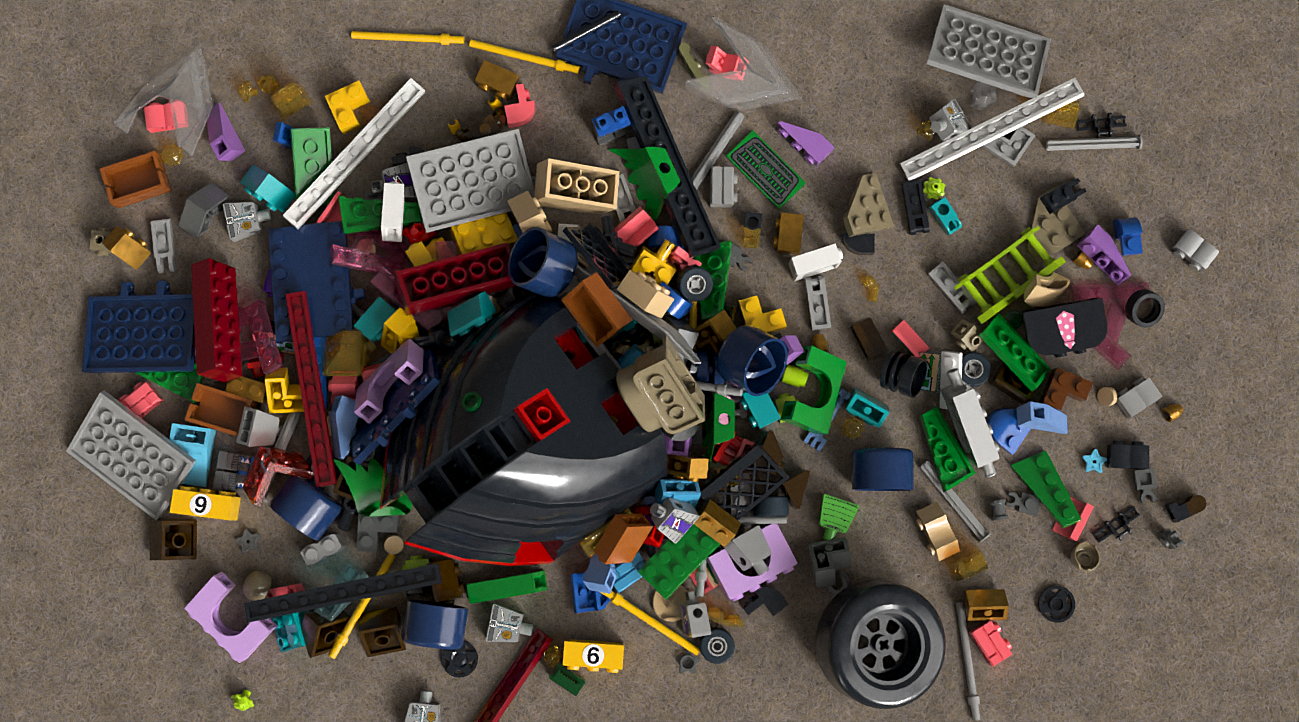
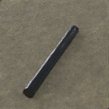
M616 10L552 45L553 50L557 52L620 18V12Z

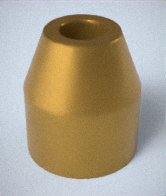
M1082 250L1076 253L1078 255L1076 259L1075 257L1072 259V262L1080 268L1088 270L1093 265V261Z
M823 334L814 335L812 346L828 352V344Z
M1170 404L1161 410L1163 415L1166 412L1170 415V417H1165L1167 422H1172L1179 418L1184 411L1180 404Z

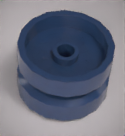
M697 349V357L702 363L696 364V381L709 383V380H711V384H724L725 380L718 372V355L715 350L712 352L710 362L707 349Z

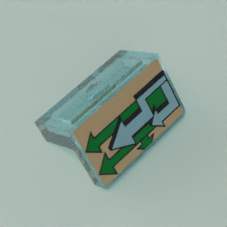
M920 352V358L927 361V374L921 391L941 393V354Z

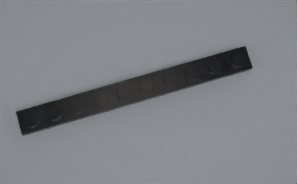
M436 563L244 603L247 623L441 584L443 582L440 565Z

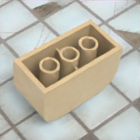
M548 158L537 164L534 196L539 205L579 213H607L617 209L620 171Z

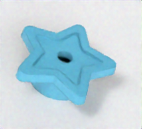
M1094 449L1091 455L1082 456L1086 462V472L1095 470L1098 473H1102V464L1107 461V458L1101 457L1097 449Z

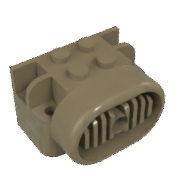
M667 335L663 336L662 346L656 349L652 346L648 347L647 353L636 358L635 363L617 372L616 381L620 394L639 425L645 431L652 432L663 427L666 432L676 434L705 421V395Z

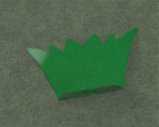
M660 147L609 149V151L628 161L624 166L633 170L628 177V181L631 184L639 185L636 196L639 201L647 199L645 211L648 212L651 209L650 216L656 222L664 204L661 194L666 199L667 195L680 183V179L666 149ZM665 162L670 168L668 173L660 171L659 166L661 163Z
M716 393L712 394V404H707L708 406L705 407L708 416L702 423V427L707 431L702 446L707 447L704 458L709 459L708 466L713 454L714 444L726 442L735 437V402ZM723 413L730 416V422L726 425L719 422V416Z
M371 458L368 472L357 463L355 471L343 462L334 459L349 486L359 514L370 517L406 515L411 512L412 503L406 494L380 509L383 468L375 459Z

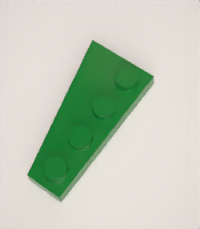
M338 196L344 234L381 229L383 200L375 199L374 201L363 200V198L358 197L353 199ZM404 202L403 226L413 225L417 222L421 223L418 203Z
M730 240L720 242L721 248L717 251L695 257V260L702 263L700 267L708 271L713 280L711 293L704 300L700 301L702 320L704 322L724 310L732 247Z
M194 364L193 372H134L193 403H197V401L191 399L196 384H202L203 376L197 375L196 364Z
M938 407L919 416L943 492L950 490L976 474Z
M1047 451L1038 453L1010 466L1019 475L1021 481L1031 489L1034 496L1043 503L1046 510L1062 528L1081 521V517Z

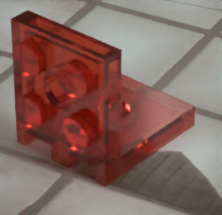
M259 446L242 488L251 503L261 507L274 472L311 479L314 472L303 458V455L298 452L288 453L280 448L269 449Z

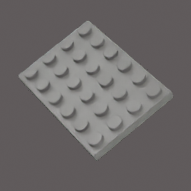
M944 4L926 64L1025 97L1037 98L1051 39Z
M519 129L406 157L426 233L512 211L507 201L526 191L530 193L531 197H534L535 190Z
M105 390L99 393L66 450L67 453L156 521L161 519L171 503L173 489L179 490L196 462L193 457Z

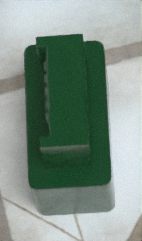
M560 662L549 676L550 680L574 696L578 695L586 681L572 670L567 669Z

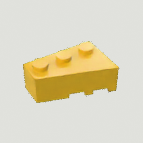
M399 308L384 323L381 346L389 353L393 354L408 338L412 339L420 336L413 315L406 316L405 311Z

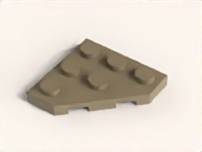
M877 174L862 175L857 179L856 190L852 192L848 203L850 205L849 209L843 217L849 237L894 227Z
M1055 187L1037 197L1031 229L1039 226L1040 229L1033 235L1050 256L1085 235V232L1067 205L1049 214L1041 202L1040 198L1056 189ZM1028 241L1026 249L1036 264L1042 262L1043 259Z

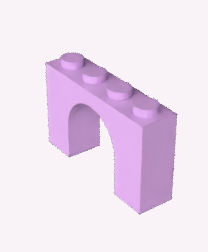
M408 338L357 388L354 413L370 424L382 412L384 397L390 386L398 378L407 385H410L422 374L424 350Z
M769 524L761 529L771 550V555L766 559V566L769 570L760 576L750 577L741 574L735 568L725 549L716 552L706 559L726 600L732 599L735 602L744 597V592L749 590L751 593L761 588L759 584L766 581L768 584L777 579V574L781 572L787 574L794 570L793 566L798 564L778 524Z
M220 572L207 582L184 609L192 619L197 620L202 625L205 632L211 634L216 639L219 646L224 647L230 653L232 659L241 663L258 648L277 625L271 619L250 622L243 631H233L227 628L220 618L219 607L222 600L235 587V584L223 572Z

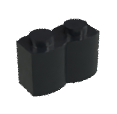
M1113 441V444L1107 445V468L1149 469V446L1144 445V442L1133 441L1132 445H1125V441Z

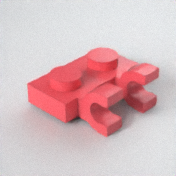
M675 246L667 257L670 263L678 266V273L684 269V266L695 265L700 267L702 264L697 260L689 258V254L679 246Z

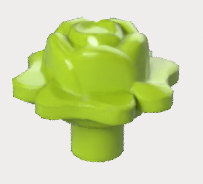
M930 177L928 181L924 182L923 193L927 194L928 199L934 198L938 200L940 196L945 194V184L941 183L942 180L940 178L934 179Z
M244 690L242 694L232 695L234 707L241 711L254 707L253 701L249 698L251 692Z

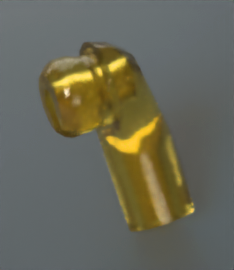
M871 275L863 276L861 284L869 289L868 301L877 303L879 294L878 283Z

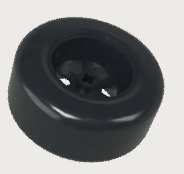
M865 580L852 584L840 591L826 606L816 631L817 659L827 680L846 697L872 708H898L920 698L937 679L945 658V632L935 608L917 591L890 581ZM877 618L878 629L871 632L866 625L872 619ZM889 620L894 621L898 625V629L892 634L886 631ZM860 635L867 637V646L858 649ZM902 639L900 652L895 651L893 648L894 641ZM869 653L875 656L873 666L870 668L862 662L863 658ZM890 655L894 662L884 669L883 658Z

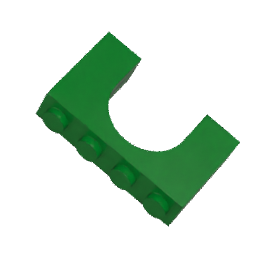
M802 346L805 352L797 357L795 365L809 370L816 375L820 383V396L812 407L798 401H785L780 420L814 434H828L847 361L814 346Z

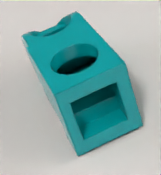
M946 197L927 207L947 235H951L962 227L957 214Z

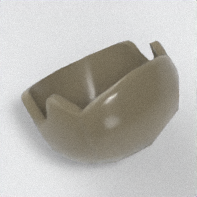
M1084 541L1075 545L1071 551L1070 559L1078 570L1090 572L1098 567L1100 553L1095 545ZM1081 554H1087V555L1089 556V557L1079 558V556H1080Z
M253 571L248 574L243 582L244 596L253 601L264 599L271 587L270 575L261 571Z

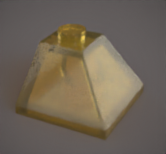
M341 331L327 339L323 376H362L366 345L362 331Z

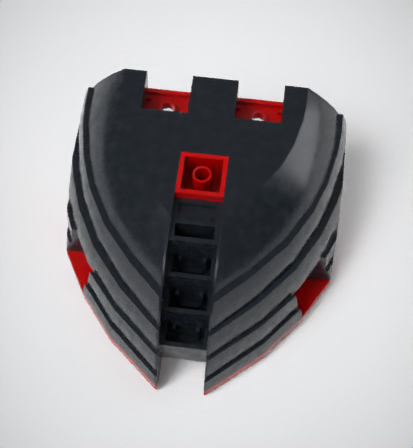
M532 292L494 314L491 320L477 328L474 327L470 332L461 336L457 340L458 343L455 344V348L446 347L437 356L440 383L416 407V415L411 420L406 417L391 432L385 452L380 509L406 494L426 523L412 534L404 544L468 562L507 566L549 564L610 522L615 514H621L655 490L660 479L667 478L669 471L667 469V452L663 432L660 428L647 432L639 425L619 394L620 391L616 381L618 369L606 352L594 359L573 330L579 323L562 300L555 296L547 298ZM565 352L571 353L573 359H569ZM475 391L481 396L482 402L479 408L468 412L461 406V399L466 393ZM611 416H615L618 419V424L613 422Z

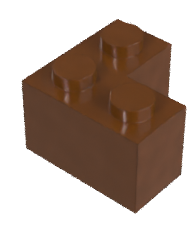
M1057 367L1052 369L1039 403L1047 404L1061 411L1067 396L1080 402L1086 401L1093 382Z

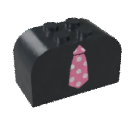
M1100 297L1021 311L1026 340L1034 351L1042 355H1054L1055 358L1067 356V352L1072 351L1075 354L1086 353V349L1098 346L1107 335L1108 326L1103 298Z

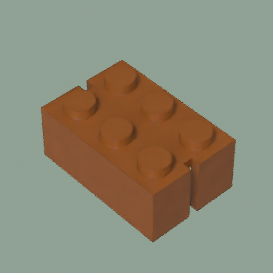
M156 151L100 168L104 185L107 186L106 191L110 204L117 209L172 192L168 175L164 173L166 169L162 156Z
M597 272L584 279L561 299L596 347L609 340L632 321L631 317Z
M197 383L191 400L200 402L199 406L189 405L185 420L238 436L244 406L256 409L258 402Z

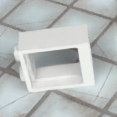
M392 181L384 183L381 222L382 241L402 242L404 184Z
M835 243L792 257L788 264L794 281L837 268L842 262L843 254Z

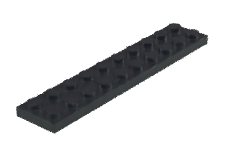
M647 76L615 83L614 88L622 106L626 110L640 148L660 147L666 149L680 179V183L667 195L666 199L661 192L660 194L684 250L689 254V258L719 250L721 248ZM663 162L660 164L659 169L662 173L670 171L667 163Z

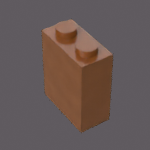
M642 513L615 514L594 549V553L604 564L631 563L653 525Z

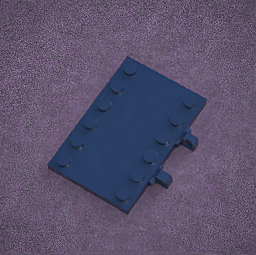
M576 0L562 40L616 10L620 12L621 17L557 51L556 58L583 67L582 72H585L583 83L591 85L594 74L599 75V73L619 79L618 82L647 76L653 91L663 94L687 23L621 0Z
M342 221L302 225L299 229L294 226L268 229L276 342L293 341L286 294L300 291L307 292L314 338L354 334L352 304H356V300L366 299V291L364 289H353L350 282L349 267H352L351 263L363 262V254L361 251L352 252V249H348L347 234H344Z
M157 281V290L153 295L134 294L133 283L122 282L121 292H118L117 296L88 297L82 372L194 371L195 329L193 294L172 295L170 283Z
M431 345L427 349H423L422 374L410 385H407L398 378L390 386L384 397L382 412L370 424L362 418L357 420L355 426L357 431L353 437V461L358 465L380 444L384 448L389 443V434L406 417L411 420L416 415V407L440 383L436 349L432 348Z

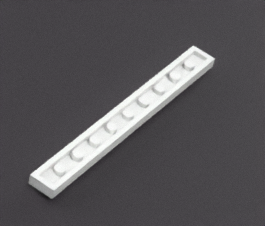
M410 78L284 213L283 217L295 228L299 229L421 98L425 90Z
M1073 78L1038 95L1037 98H1032L900 163L908 181H911L1083 97L1084 92L1076 78Z

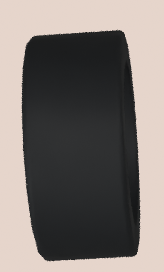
M1147 289L1132 293L1125 305L1127 318L1134 324L1144 328L1157 324L1165 312L1163 299L1158 294ZM1151 298L1153 300L1151 313L1145 318H1138L1136 315L1138 305L1144 299Z

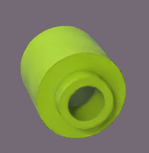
M787 364L781 377V382L798 388L800 386L805 387L809 373L805 372V369Z

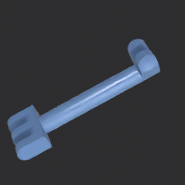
M842 388L838 393L832 420L844 400L847 401L851 396L849 392ZM809 432L803 442L807 444L810 438H813L810 446L814 447L819 442L820 444L816 450L820 452L827 440L822 437L823 434Z

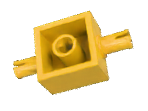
M665 239L657 253L643 246L630 268L635 273L640 271L645 275L646 272L650 273L653 271L654 276L652 278L657 281L658 285L662 281L668 284L677 269L675 265L667 260V257L676 245Z

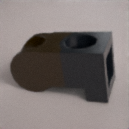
M1191 495L1187 497L1185 502L1180 504L1170 502L1165 507L1173 523L1203 511L1207 503L1203 496Z

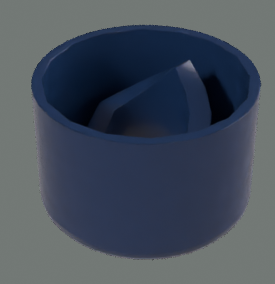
M532 227L518 238L511 250L508 260L509 278L513 284L547 298L557 296L568 287L573 279L577 267L576 249L570 241L543 228Z
M744 325L738 327L727 336L720 348L717 358L718 372L726 382L741 388L752 396L764 395L774 388L784 373L788 358L787 347L782 340L755 326Z
M892 447L858 448L853 450L852 490H914L913 452L906 448Z
M293 473L288 477L268 504L281 518L319 541L341 511V505L320 487H316L315 484L298 473Z
M407 600L401 638L405 643L421 647L446 650L460 649L464 642L469 608L431 601Z

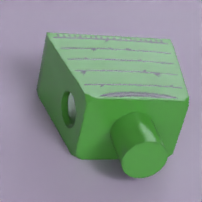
M822 494L818 525L826 528L823 539H835L837 532L846 534L860 505Z

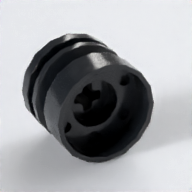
M892 350L883 364L880 374V386L886 390L890 389L892 392H896L899 389L901 395L915 398L922 389L926 378L927 361L916 356L909 358L907 353Z

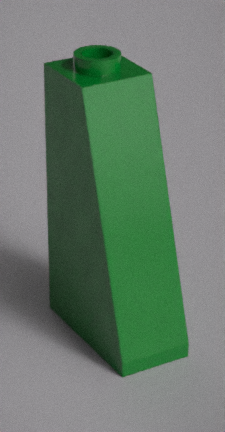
M545 570L466 584V597L469 603L472 604L548 590Z

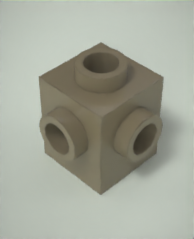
M98 228V231L91 230V236L88 237V246L98 256L113 254L102 244L111 233L110 229Z
M964 319L950 332L957 340L955 344L962 350L968 349L974 352L983 342V339L979 336L982 329L975 323L971 324Z

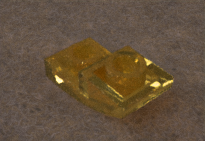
M708 607L707 613L710 620L726 626L743 627V619H739V615H727V619H724V612L719 611V607Z

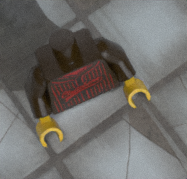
M495 96L496 99L493 102L488 100V104L494 113L465 130L461 128L458 120L455 119L454 125L448 123L451 133L456 135L463 143L492 136L503 130L502 126L506 124L507 118L498 97Z

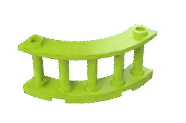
M1039 226L1033 229L1028 227L1021 233L1022 237L995 258L969 276L966 273L957 280L959 283L954 289L957 290L964 285L982 308L981 312L983 314L978 317L981 324L1024 294V290L1036 274L1047 277L1066 262L1062 256L1056 260L1054 257L1051 258L1033 234L1040 229ZM1026 239L1045 262L1044 265L1046 267L1039 273L1030 267L1016 249ZM1009 252L1028 275V281L1021 286L1019 283H1015L998 261ZM991 265L1010 288L1009 291L1011 293L1005 298L1003 295H999L982 273ZM976 277L993 298L994 306L988 305L970 280Z

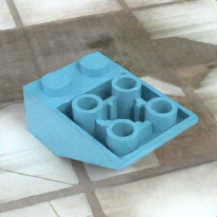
M172 423L169 440L196 460L182 484L207 487L217 430Z

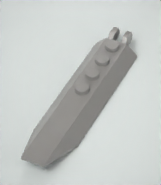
M577 264L574 276L578 278L577 282L580 283L596 272L590 266L583 269ZM610 289L631 319L633 318L661 340H663V336L667 335L677 352L694 364L702 363L678 330L663 319L641 309L617 289Z

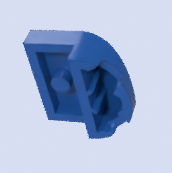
M1011 408L996 409L987 419V423L990 424L993 430L991 435L993 441H996L1000 447L1012 455L1031 430V428L1017 426V410Z
M584 573L570 574L574 613L599 611L606 608L611 599L600 592L589 590L583 582Z

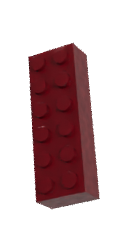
M508 242L396 271L394 282L406 316L467 300L484 291L489 294L517 286L511 282L508 275V260L511 253Z
M207 258L191 264L197 375L227 382L242 377L236 268Z

